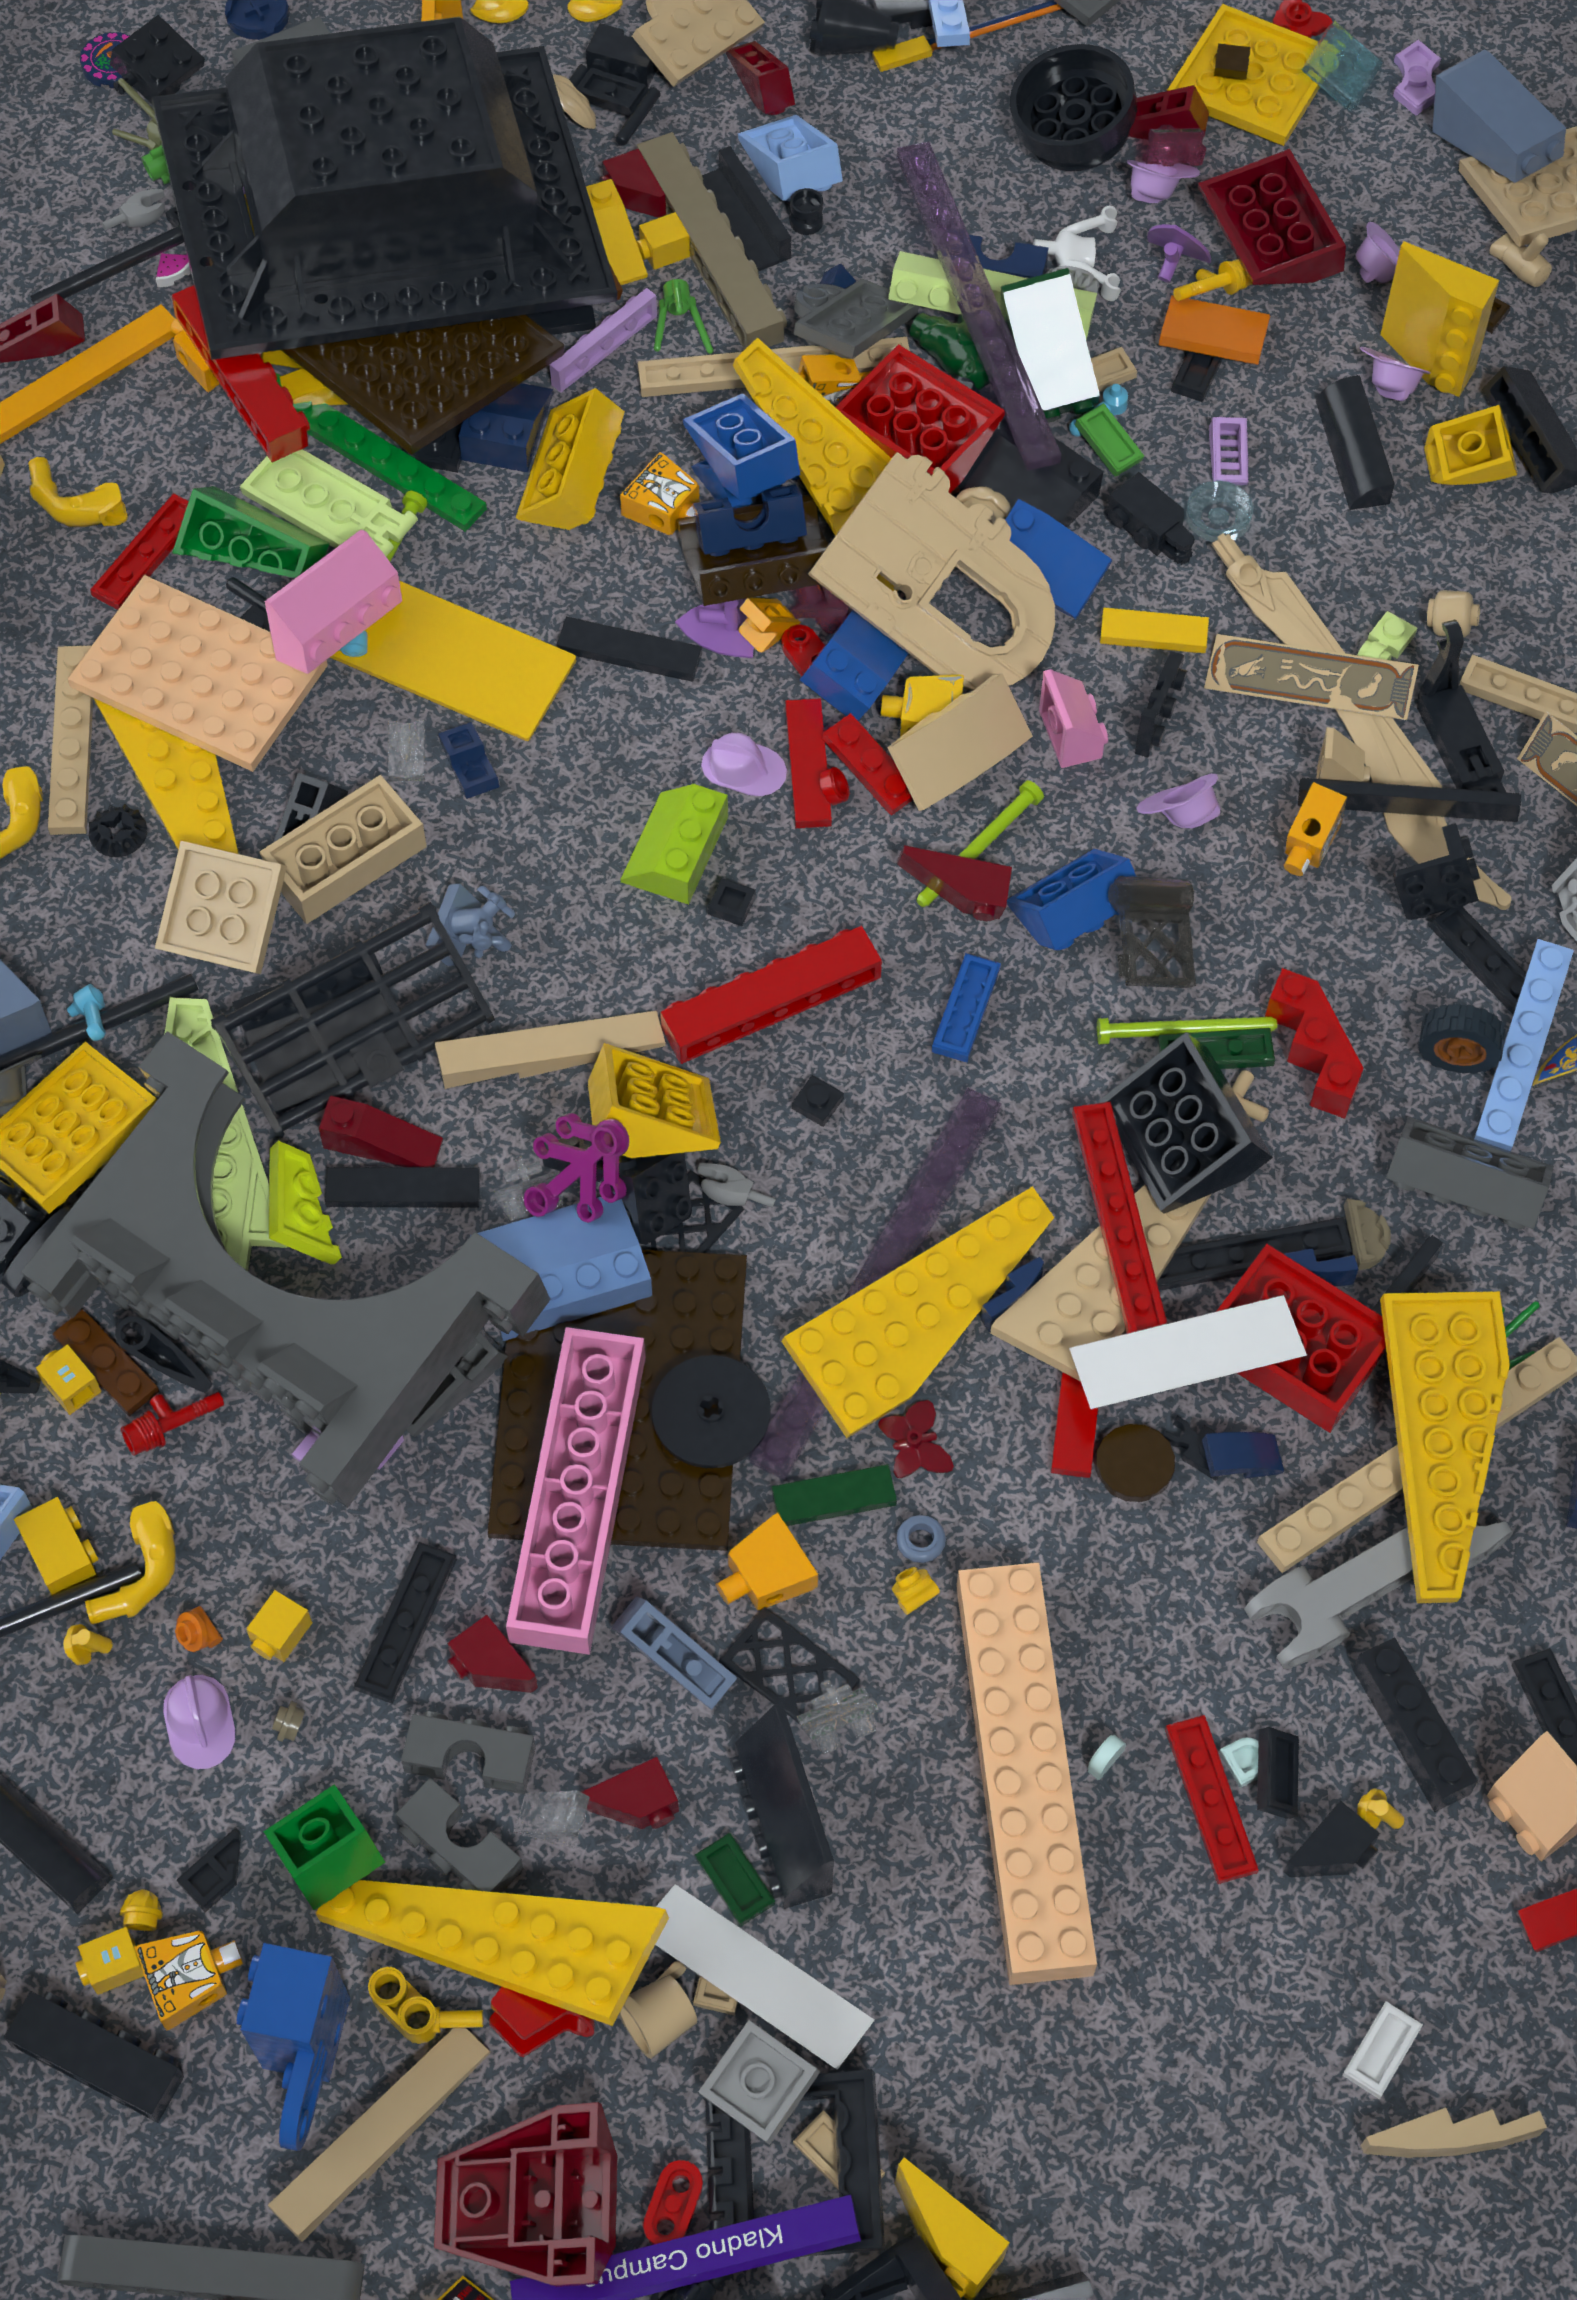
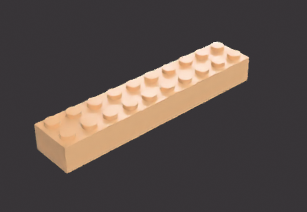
M1039 1563L958 1570L956 1587L1009 1985L1092 1977L1095 1973L1097 1960Z

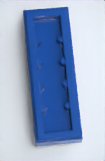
M965 953L932 1045L933 1053L968 1062L997 981L1001 963Z

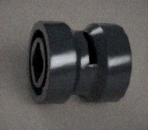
M810 188L799 189L794 192L790 200L791 228L801 235L817 233L823 225L822 195Z

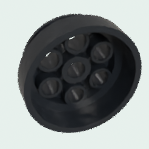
M1090 44L1061 46L1038 56L1018 75L1010 94V111L1016 134L1021 143L1045 165L1062 171L1088 170L1114 157L1126 143L1137 114V95L1133 76L1127 64L1114 52Z

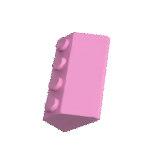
M360 530L265 601L277 661L309 674L402 602L397 570L366 531Z

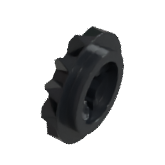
M110 804L108 810L104 812L97 811L96 818L93 822H89L88 836L92 846L99 853L109 857H123L135 852L142 846L147 836V825L138 809L132 810L126 804L115 808ZM120 820H122L124 830H119L113 838L110 828H115L120 823Z

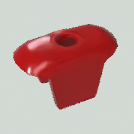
M501 1987L491 2000V2008L495 2012L489 2019V2025L520 2057H525L563 2032L569 2031L579 2036L591 2037L595 2031L594 2019Z

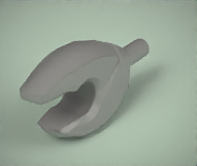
M150 189L132 195L119 207L120 215L102 222L104 230L123 222L129 228L144 227L154 223L162 216L165 205L164 203L152 204L164 197V190Z
M700 1163L698 1165L697 1172L711 1179H704L701 1182L702 1190L714 1201L730 1206H745L747 1200L750 1199L773 1208L776 1199L753 1191L754 1182L745 1178L736 1169L711 1163Z

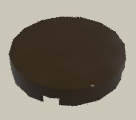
M1127 1424L1115 1428L1103 1438L1096 1454V1472L1098 1477H1100L1101 1482L1111 1495L1124 1501L1144 1502L1159 1493L1161 1494L1167 1489L1175 1471V1455L1170 1442L1159 1431L1146 1425Z

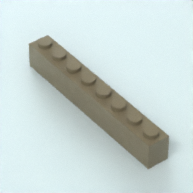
M673 132L637 144V149L640 150L666 195V215L676 212L689 234L690 257L743 349L745 350L756 338H759L768 347L784 342V328L787 327L786 316L781 308H776L769 286L766 283H761L754 261H748L740 237H734L731 232L727 215L724 212L720 213L713 191L705 188L700 169L697 166H692L685 144H679Z

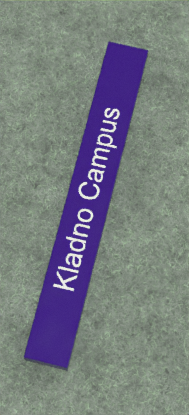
M847 2195L611 2255L598 2284L555 2287L527 2277L510 2281L512 2300H631L860 2242L861 2237L852 2196Z

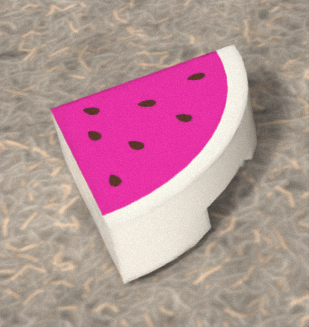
M161 253L156 275L157 287L172 286L174 281L191 274L187 255Z

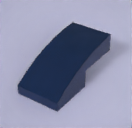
M472 722L438 733L445 755L466 799L500 787L498 777L485 754L483 742Z
M1313 1248L1284 1254L1335 1287L1353 1285L1359 1270L1355 1255L1317 1262Z
M1041 1257L1007 1274L1006 1292L982 1306L981 1321L989 1333L995 1320L1042 1278L1044 1261Z
M1223 1432L1205 1434L1202 1439L1211 1477L1243 1473L1246 1479L1283 1474L1284 1472L1276 1437L1273 1434Z

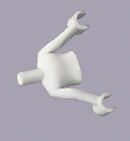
M1106 206L1102 209L1099 216L1065 227L1059 232L1055 241L1034 239L1033 245L1049 247L1048 254L1055 255L1059 266H1073L1092 273L1103 284L1100 293L1104 299L1115 301L1121 292V289L1118 287L1120 283L1119 276L1115 273L1105 275L1093 268L1096 254L1095 238L1077 235L1096 227L1102 232L1112 233L1117 226V220L1115 219L1117 210L1115 207Z

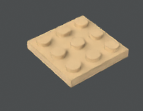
M181 841L155 949L261 974L287 866Z

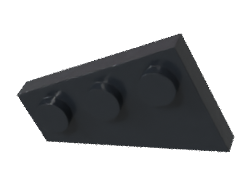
M1170 651L1159 675L1156 689L1152 690L1148 706L1143 709L1135 754L1149 758L1152 747H1160L1166 729L1161 724L1164 718L1171 719L1177 700L1172 696L1175 690H1182L1187 676V670L1182 669L1183 654Z

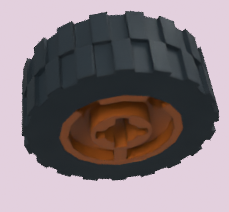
M1469 1004L1440 1005L1438 1008L1429 1010V1013H1426L1423 1017L1418 1050L1419 1053H1422V1058L1425 1061H1429L1431 1065L1443 1070L1462 1074L1486 1072L1492 1067L1495 1068L1502 1059L1506 1029L1504 1028L1503 1021H1500L1497 1015L1488 1012L1484 1008H1477Z

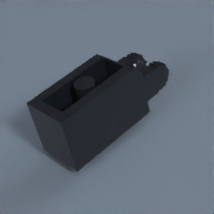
M1140 472L1110 494L1107 515L1114 526L1126 530L1134 537L1135 542L1141 548L1149 549L1156 556L1162 552L1168 558L1177 562V564L1189 563L1195 539L1194 535L1189 533V530L1183 526L1184 508Z

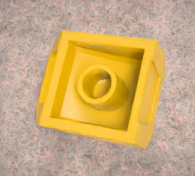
M1499 405L1448 420L1429 428L1424 451L1431 482L1447 485L1477 484L1501 480L1518 474L1509 432Z

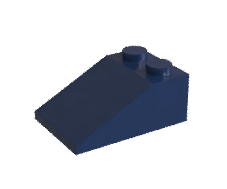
M520 383L464 420L459 433L461 459L468 462L528 472L554 393L553 389Z

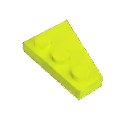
M277 1141L270 1148L269 1239L330 1265L335 1264L342 1256L339 1246L332 1245L329 1231L333 1227L329 1215H323L318 1197L322 1194L311 1156L304 1151Z

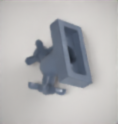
M460 883L449 885L438 912L439 919L460 957L463 955L466 944H472L475 949V957L478 959L483 957L484 950L489 949L491 945L502 952L510 950L512 946L511 942L493 926V917L501 910L512 919L515 916V911L507 906L506 901L501 895L490 892L485 886H480L477 889L478 892L488 899L481 908L482 904ZM434 927L425 945L428 949L441 943ZM450 956L441 960L447 966H455Z

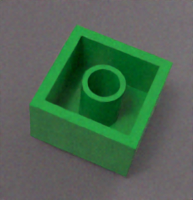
M335 1784L263 1831L313 1910L332 1900L342 1891L386 1863Z

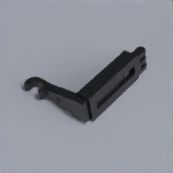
M1455 619L1442 623V628L1447 638L1437 641L1440 652L1420 688L1417 709L1456 789L1506 792L1501 782L1504 769L1463 686L1459 685V657L1464 643L1462 629Z
M911 2235L897 2242L833 2289L827 2284H824L821 2289L824 2296L823 2300H878L907 2290V2285H909L916 2300H962L920 2235L916 2238H913Z

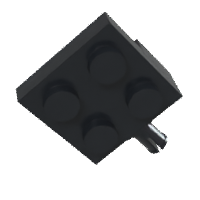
M157 15L112 49L110 65L131 87H134L153 105L152 97L177 93L180 90L181 83L204 66L205 58ZM118 81L114 82L115 90L123 95L126 91Z

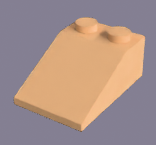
M1546 1731L1495 1782L1487 1794L1490 1800L1489 1806L1494 1815L1502 1822L1508 1821L1518 1833L1516 1838L1523 1850L1529 1855L1535 1854L1540 1861H1543L1577 1835V1766L1549 1732Z

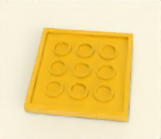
M1222 4L1167 91L1195 85L1209 111L1210 117L1284 146L1336 63L1339 49ZM1218 43L1251 47L1246 80L1214 76Z
M85 1041L0 1118V1171L50 1214L57 1206L63 1204L69 1195L82 1183L94 1176L97 1170L117 1152L158 1099Z

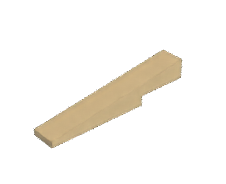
M657 1011L435 1042L445 1089L518 1073L519 1078H525L596 1062L604 1043L633 1053L666 1045Z
M453 2028L268 2204L271 2211L303 2242L364 2178L368 2180L490 2054V2051L467 2028Z

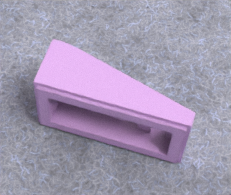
M1213 417L1209 425L1213 484L1247 485V418ZM1220 435L1237 436V440L1220 439ZM1221 447H1237L1238 451H1221ZM1221 458H1238L1239 463L1221 462ZM1221 469L1239 470L1240 475H1221Z

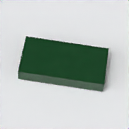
M731 1833L726 1834L695 1854V1859L740 1927L775 1905L772 1895Z

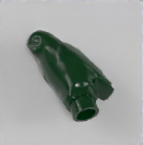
M925 313L919 314L914 319L910 328V336L919 341L920 346L934 356L943 369L952 375V378L955 379L958 376L968 378L975 383L978 390L989 384L992 377L991 368L982 337L972 319L965 318L962 314H959L958 322L952 323L943 316L931 317Z

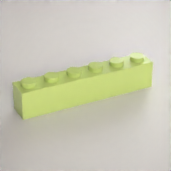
M900 251L893 269L888 299L1005 324L1000 307L1001 286L1029 278ZM1073 288L1087 340L1097 293Z

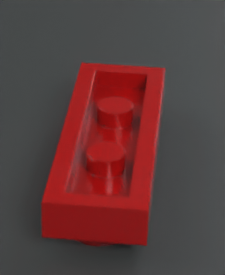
M851 713L823 732V741L891 816L913 801L894 760Z

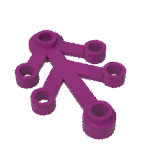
M568 1113L557 1119L555 1125L557 1133L564 1139H570L575 1136L591 1141L592 1145L586 1150L559 1143L557 1137L551 1133L537 1137L533 1142V1149L539 1158L547 1159L551 1157L570 1162L571 1164L548 1184L539 1183L528 1188L524 1193V1205L533 1216H544L555 1210L559 1202V1195L580 1178V1202L577 1204V1214L582 1221L589 1223L600 1218L603 1214V1205L596 1198V1164L601 1158H603L604 1181L599 1187L601 1197L606 1202L613 1203L622 1199L626 1194V1185L619 1178V1156L625 1154L628 1150L629 1135L626 1128L615 1119H606L597 1126L583 1123L578 1115ZM567 1122L570 1124L571 1130L568 1128ZM544 1142L548 1145L549 1151L546 1149ZM611 1185L615 1190V1194L611 1191ZM588 1205L592 1209V1214L588 1210Z

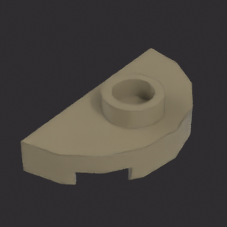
M1347 1198L1343 1206L1353 1255H1355L1359 1270L1370 1269L1381 1262L1391 1244V1230L1383 1215L1379 1217L1373 1210L1365 1207L1366 1203L1363 1201Z

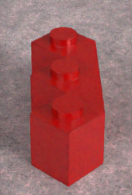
M1282 968L1269 998L1265 1017H1273L1277 1020V1024L1296 1030L1287 1062L1320 1074L1314 1088L1310 1106L1345 1119L1358 1089L1364 1068L1318 981Z

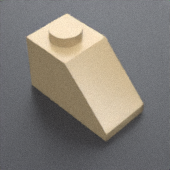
M1327 727L1317 764L1316 779L1369 783L1370 767L1364 766L1365 751L1335 728Z

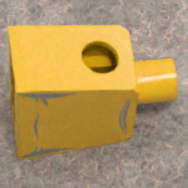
M964 675L909 677L906 679L904 697L882 696L881 716L901 718V737L929 714L941 711L962 695Z

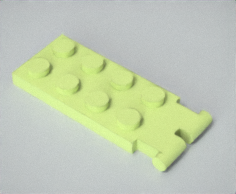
M303 449L273 463L266 456L240 486L242 494L304 531L329 542V545L337 548L358 531L364 530L387 557L394 548L388 539L400 542L418 521L417 516L411 511H407L403 515L394 510L390 499Z

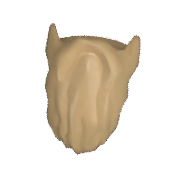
M553 74L563 111L579 125L594 129L596 127V117L588 99L574 87L567 77Z

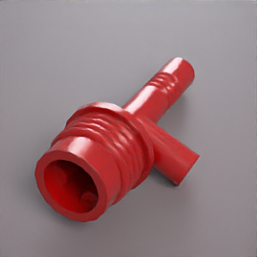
M216 1392L174 1412L163 1395H156L150 1400V1405L159 1419H156L151 1411H146L143 1416L121 1427L124 1442L133 1456L144 1451L148 1452L156 1447L162 1448L166 1445L164 1433L223 1407L224 1401L219 1392Z

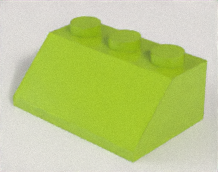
M696 784L661 792L620 879L621 883L689 905L728 819V795Z

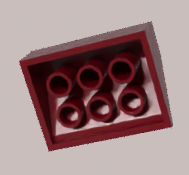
M1290 149L1198 183L1200 192L1253 285L1314 283L1344 271L1346 245Z

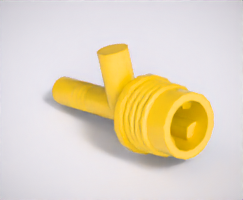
M1236 259L1222 262L1219 266L1218 274L1203 268L1199 269L1196 273L1197 282L1174 288L1173 294L1177 301H1181L1223 287L1227 294L1233 295L1253 284L1240 261Z

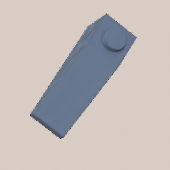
M636 1596L611 1626L616 1633L711 1710L737 1679L735 1675L643 1598Z

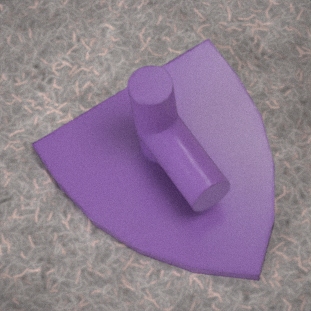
M1162 224L1149 229L1148 242L1164 247L1166 257L1158 275L1159 280L1170 283L1181 254L1211 263V255L1208 249L1199 240L1177 225Z
M746 599L703 606L702 604L689 610L675 621L687 637L703 648L718 654L753 658L754 647L739 633V627L747 619V616L739 608Z

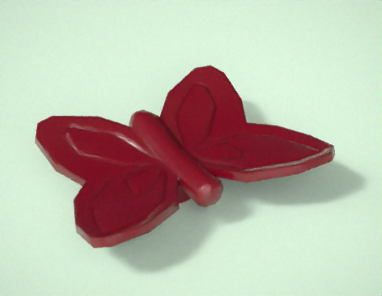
M929 1400L915 1403L908 1408L905 1416H889L881 1419L878 1423L880 1430L888 1438L897 1441L893 1445L895 1450H900L894 1463V1474L897 1478L902 1479L909 1476L920 1467L935 1473H948L954 1468L951 1456L940 1445L929 1443L937 1440L936 1432L926 1433L933 1427L936 1416L934 1405Z

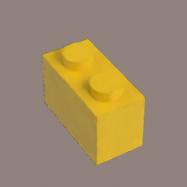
M56 1497L14 1518L51 1595L97 1577L92 1564L99 1561L88 1539L80 1542L75 1531L82 1528L72 1506L64 1509L59 1498Z

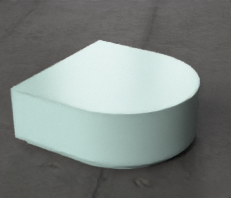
M1110 1735L1092 1756L1087 1768L1088 1772L1097 1780H1100L1125 1751L1126 1743L1116 1735Z
M1242 1738L1220 1749L1219 1754L1239 1788L1258 1779V1740Z

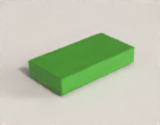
M1104 403L1076 420V428L1115 477L1143 460V453Z

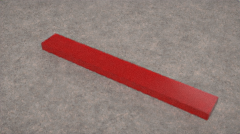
M1111 1102L1073 1107L1072 1115L1127 1334L1165 1325L1167 1320Z

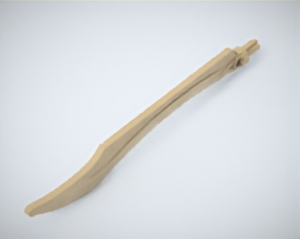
M1223 533L1218 536V540L1212 543V547L1228 568L1226 572L1227 578L1255 616L1284 644L1345 653L1286 572H1270L1261 569L1253 556H1245L1230 534L1225 536ZM1335 709L1354 743L1365 751L1364 764L1370 767L1372 783L1442 788V785L1393 718ZM1383 813L1389 833L1418 864L1449 855L1442 827L1447 826L1444 817ZM1477 866L1480 879L1473 882L1479 901L1496 906L1501 910L1508 909L1511 905V896Z

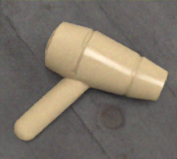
M1508 233L1495 241L1490 247V254L1503 261L1519 279L1533 287L1542 285L1548 279L1552 270L1551 264L1540 254L1548 244V237L1543 233L1538 234L1528 247H1518Z

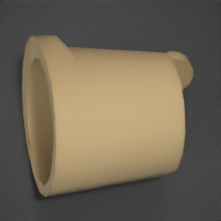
M680 1961L672 1963L655 1982L629 1994L618 2015L639 2049L650 2059L692 2028L698 2021L689 1998L675 1980L686 1971L685 1965Z

